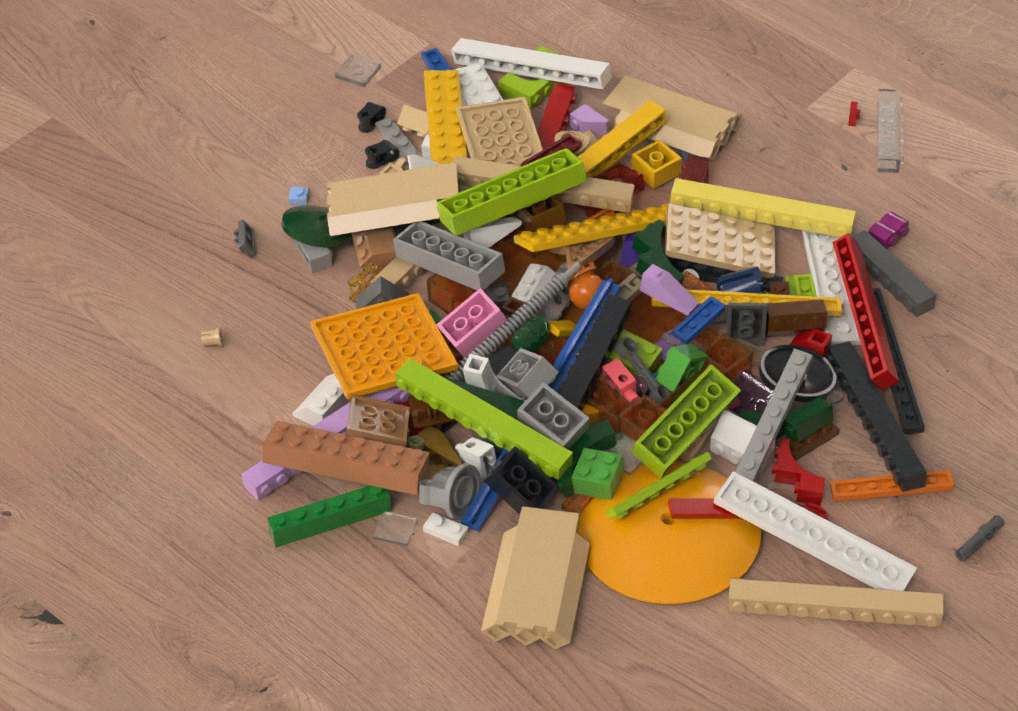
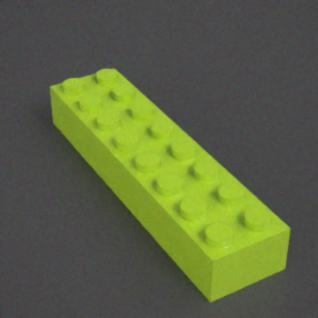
M567 148L436 202L440 221L455 236L463 235L472 229L480 228L491 221H497L503 216L513 214L517 210L530 207L536 202L546 200L550 196L563 193L569 188L577 187L581 183L586 182L584 162Z

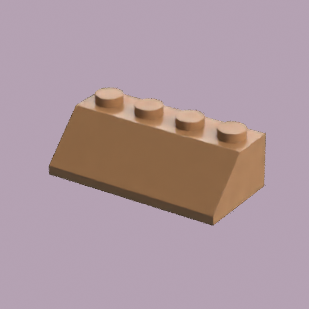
M393 226L351 233L359 266L372 274L377 275L396 257L393 243L396 234Z

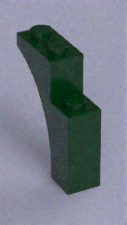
M659 219L654 223H650L643 231H638L633 237L634 241L631 248L640 255L637 259L638 264L635 270L642 275L654 264L669 272L682 285L685 276L669 262L663 252L660 237L665 223Z
M818 397L801 407L789 410L775 441L786 435L788 438L799 443L834 421L832 405ZM746 410L739 413L740 418L756 426L763 413Z
M608 419L589 426L586 432L569 449L573 452L572 465L559 480L556 479L555 481L559 486L558 491L563 492L566 499L574 496L571 477L583 448L605 451L617 446L616 434Z

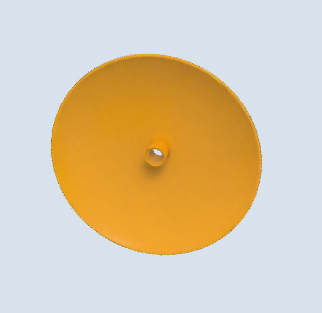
M675 462L663 476L685 463ZM644 464L624 471L612 500L595 497L587 499L579 515L577 534L590 543L586 561L587 567L609 588L624 596L643 602L683 604L700 601L730 587V578L741 579L752 566L758 554L762 536L761 528L744 519L671 518L668 507L669 498L716 497L728 478L709 468H703L697 472L695 469L692 470L690 477L682 481L680 478L674 481L675 486L668 490L662 488L659 490L660 495L651 500L649 498L644 499L642 506L633 509V507L627 510L628 514L619 519L616 516L608 518L605 511L660 479Z

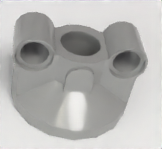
M467 463L460 464L458 467H445L442 471L436 473L433 479L421 480L419 482V503L443 508L449 517L461 520L480 490L481 480L477 468Z

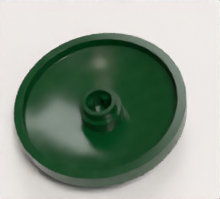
M301 205L286 210L282 216L281 226L283 231L291 238L304 244L318 247H336L344 245L352 239L351 233L340 234V236L334 237L330 236L327 219L329 208Z

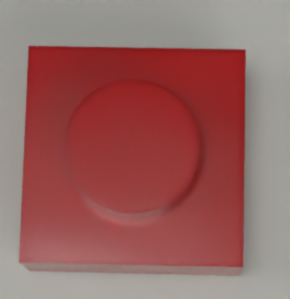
M851 101L848 126L855 127L856 120H860L861 109H857L858 102Z

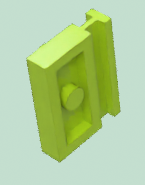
M812 274L793 275V277L785 276V282H789L790 295L817 297Z

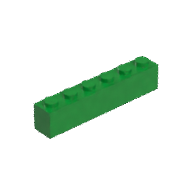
M370 485L267 517L269 533L275 548L391 512L390 496L387 489Z

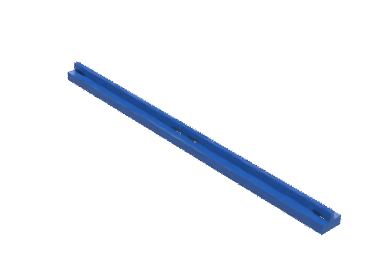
M611 278L608 281H602L553 364L558 374L553 383L548 386L558 394L561 383L568 376L569 367L574 364L578 350L582 349L585 343L586 334L593 327L594 318L599 316L603 301L607 300L609 294L618 296L621 291V286L614 284ZM503 449L494 466L508 450ZM485 482L461 520L462 525L478 532L481 531L500 499V496Z

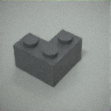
M380 276L356 296V309L409 296V293Z

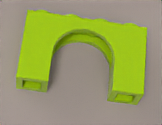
M540 46L535 50L557 54L543 46ZM508 72L498 81L499 94L508 99L525 97L529 109L532 110L551 94L554 84H562L563 82L546 79L529 81Z

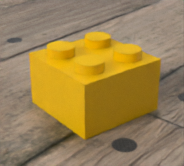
M657 140L631 155V170L655 189L681 174L682 158L661 140Z

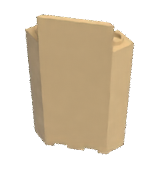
M626 75L602 103L621 110L615 119L616 127L627 119L629 115L636 112L643 104H646L649 100L654 101L666 109L667 122L647 138L655 141L661 140L666 145L711 161H715L720 145L726 147L731 131L737 132L742 115Z
M452 162L327 183L329 195H327V206L329 208L327 219L330 236L334 237L340 236V234L440 219L436 202L459 193L457 163Z
M531 507L521 508L518 525L503 534L481 632L495 642L511 635L525 646L541 639L555 650L570 643L590 546L588 541L576 533L579 513Z

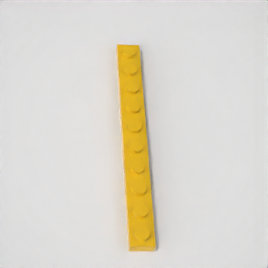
M687 290L699 303L698 307L710 296L726 306V310L728 303H780L823 300L827 316L841 317L842 314L840 298ZM651 297L652 306L670 307Z

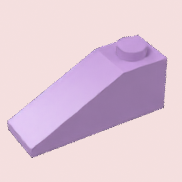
M652 264L642 274L641 292L687 316L698 307L699 303L666 270Z

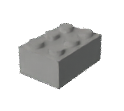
M520 348L496 377L513 393L528 399L543 382L547 385L553 383L558 371L544 357Z
M544 382L517 410L518 421L568 450L589 428L590 418Z

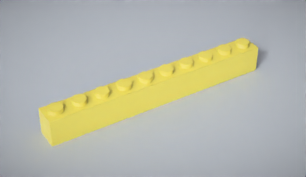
M675 178L670 204L836 237H842L847 233L852 234L856 211L678 178Z

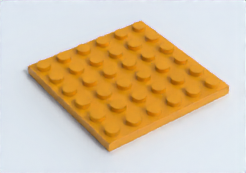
M419 293L310 321L311 328L347 400L351 399L352 395L363 396L396 387L395 373L409 358L439 375L458 370L457 361Z

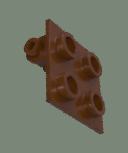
M414 396L408 397L414 428L454 421L440 410L433 409L428 403L418 400Z

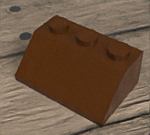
M823 300L767 303L766 337L795 336L814 328L821 331L826 329L827 310Z

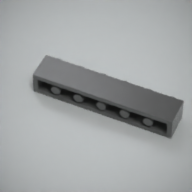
M866 230L852 236L860 244L867 272L884 289L888 290L896 300L900 301L909 312L918 317L935 308L936 294Z

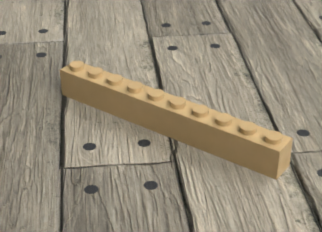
M455 156L454 162L457 163L459 186L474 187L522 167ZM586 177L587 181L579 186L553 195L559 202L630 213L634 196V184Z
M730 578L728 611L941 627L943 619V594Z

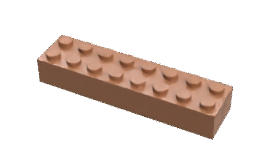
M276 421L263 442V463L418 495L419 482L425 480L429 472L430 452L361 437H353L342 433L329 432L323 429L295 425L284 421Z

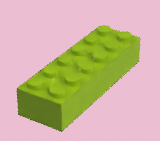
M711 364L635 442L630 452L661 478L722 412L731 405L741 390Z

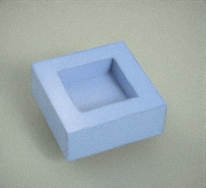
M291 187L289 204L307 205L309 187Z

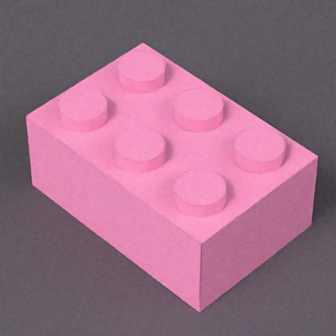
M480 288L441 320L437 327L464 358L467 357L466 355L471 354L470 352L474 351L475 347L482 344L481 342L489 337L490 334H493L492 332L500 327L501 324H504V321L507 319Z

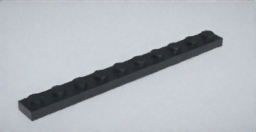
M873 288L900 381L892 385L890 390L904 434L924 432L925 426L880 288Z

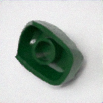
M541 316L533 317L525 322L512 336V347L517 351L522 348L534 352L544 346L550 340L549 322Z

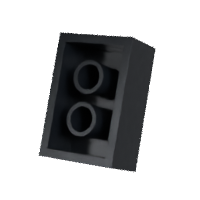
M516 446L502 456L483 480L519 515L522 507L543 509L559 488L554 481Z

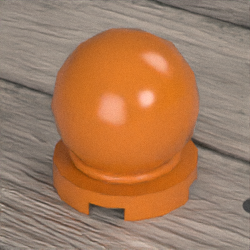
M589 262V267L586 268L584 265H581L582 268L569 278L567 283L570 286V300L576 307L582 310H586L603 281L599 276L593 274L597 269L594 262Z

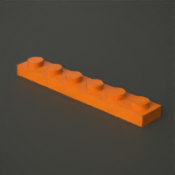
M950 470L927 472L925 487L902 492L899 485L895 484L893 475L830 481V490L833 502L952 491L954 490V482Z

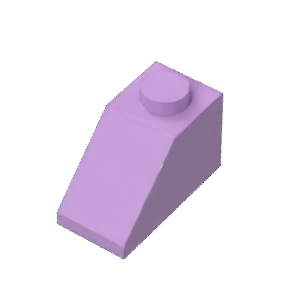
M584 104L570 113V127L573 130L579 132L590 130L594 135L609 133V120L588 105Z

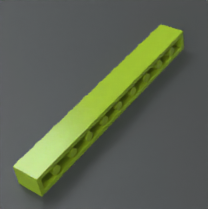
M409 358L395 373L396 385L401 390L411 393L416 399L428 403L433 409L440 410L450 419L457 420L464 427L474 430L481 437L491 440L500 448L503 447L509 451L516 446L547 476L559 480L572 465L573 452L415 360Z

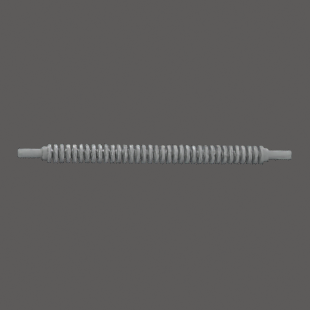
M576 262L564 274H557L555 278L551 279L552 281H549L548 284L540 289L541 291L533 295L526 304H523L515 314H512L511 317L505 320L504 324H501L500 327L492 332L493 334L485 338L481 342L482 344H479L470 353L485 358L486 356L488 357L490 353L497 349V346L499 347L501 343L503 344L505 340L511 337L512 333L514 334L523 323L531 319L534 313L536 314L538 310H541L545 303L547 304L556 294L560 293V290L562 291L567 286L569 278L580 270L582 266ZM470 354L466 355L467 358L464 357L463 361L459 362L458 370L448 372L444 377L447 380H462L464 378L463 368Z

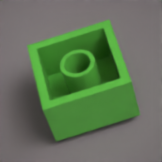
M692 344L673 346L668 350L664 364L657 371L656 381L672 392L687 390L698 378L709 356Z
M583 448L571 477L573 492L575 494L612 500L624 473L622 455Z

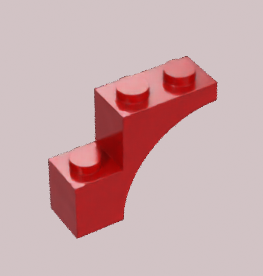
M781 439L780 447L776 446L774 458L778 459L777 462H773L772 473L775 474L774 482L794 485L793 493L797 494L796 502L814 503L820 506L825 478L816 476L803 469L794 460L790 452L789 440Z

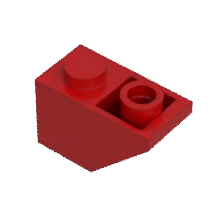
M814 328L797 334L790 345L809 348L825 357L828 353V346L832 343V334Z

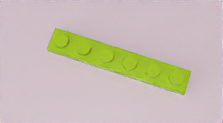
M708 452L698 455L605 511L608 518L616 516L619 519L628 514L627 510L633 507V509L642 506L644 499L649 498L651 500L660 495L659 490L662 488L668 490L676 485L674 481L680 478L682 481L690 477L692 470L695 469L697 472L707 466L706 462L712 459Z

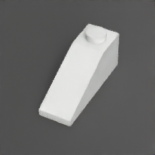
M516 217L491 221L480 228L466 232L464 239L489 248L521 226L522 221Z

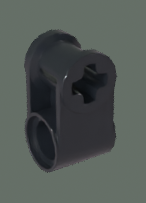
M367 102L357 113V118L360 120L358 125L359 131L364 133L371 132L375 128V123L384 119L386 108L372 102Z
M382 140L377 144L366 147V166L370 169L379 168L382 165L395 161L400 152L389 140Z

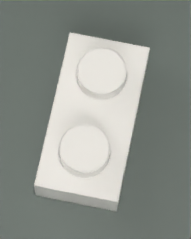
M432 513L423 525V532L457 546L460 545L469 532L467 526L436 513Z

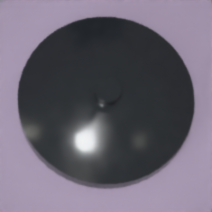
M798 345L775 346L763 354L759 364V374L765 385L773 392L794 348L812 354L813 360L793 401L811 402L818 397L825 399L833 392L837 381L836 371L832 364L821 354Z

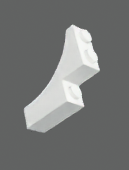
M474 354L469 355L463 368L466 384L526 401L500 382L491 369L489 358Z

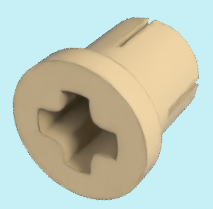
M217 327L215 330L202 331V345L223 346L221 327Z

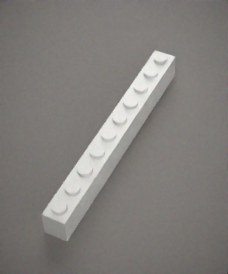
M460 38L451 49L454 63L466 66L481 63L484 69L510 72L512 74L597 89H604L612 78L610 64L605 62Z

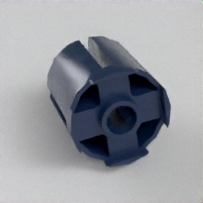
M758 266L721 275L716 283L718 291L766 294Z

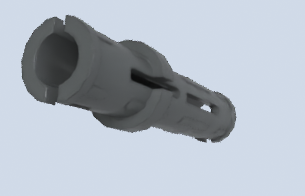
M995 515L987 524H982L977 533L955 551L957 559L964 562L985 541L992 539L994 533L1005 524L1004 520L999 515Z

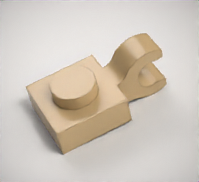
M401 157L395 164L389 163L379 175L407 170L408 166L405 165L407 159Z

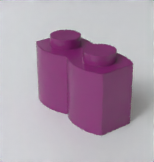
M889 211L880 221H877L870 227L868 233L885 249H888L890 246L893 247L898 239L907 235L909 221Z

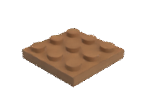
M352 395L346 435L405 447L410 407Z

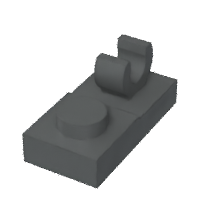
M242 219L238 222V229L233 232L237 236L234 238V241L238 243L240 251L251 258L256 255L254 229Z

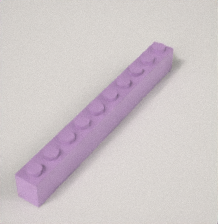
M396 386L366 394L362 397L397 404L407 402L408 397L413 395ZM350 402L311 428L346 435ZM262 460L242 473L241 476L244 487L257 500H260L302 471L266 464Z

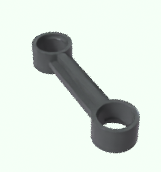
M629 337L622 338L615 345L617 355L624 360H628L650 390L649 397L652 403L658 407H663L672 399L671 391L656 381L636 353L638 350L636 343Z

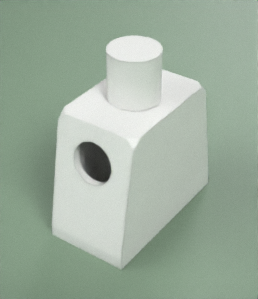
M472 437L465 443H458L455 447V452L460 455L462 464L467 463L475 466L480 474L481 482L484 483L483 480L497 461L494 446Z

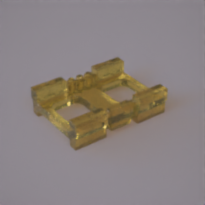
M369 262L357 276L354 275L347 282L350 286L351 296L349 299L356 303V296L371 284L370 281L375 278L374 270L377 269V265ZM371 274V278L366 282V276ZM359 284L358 290L354 292L353 288Z

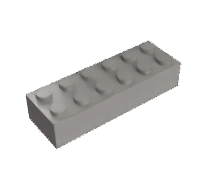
M422 221L412 223L393 239L397 258L477 291L480 288L485 290L505 272L502 253L455 236Z

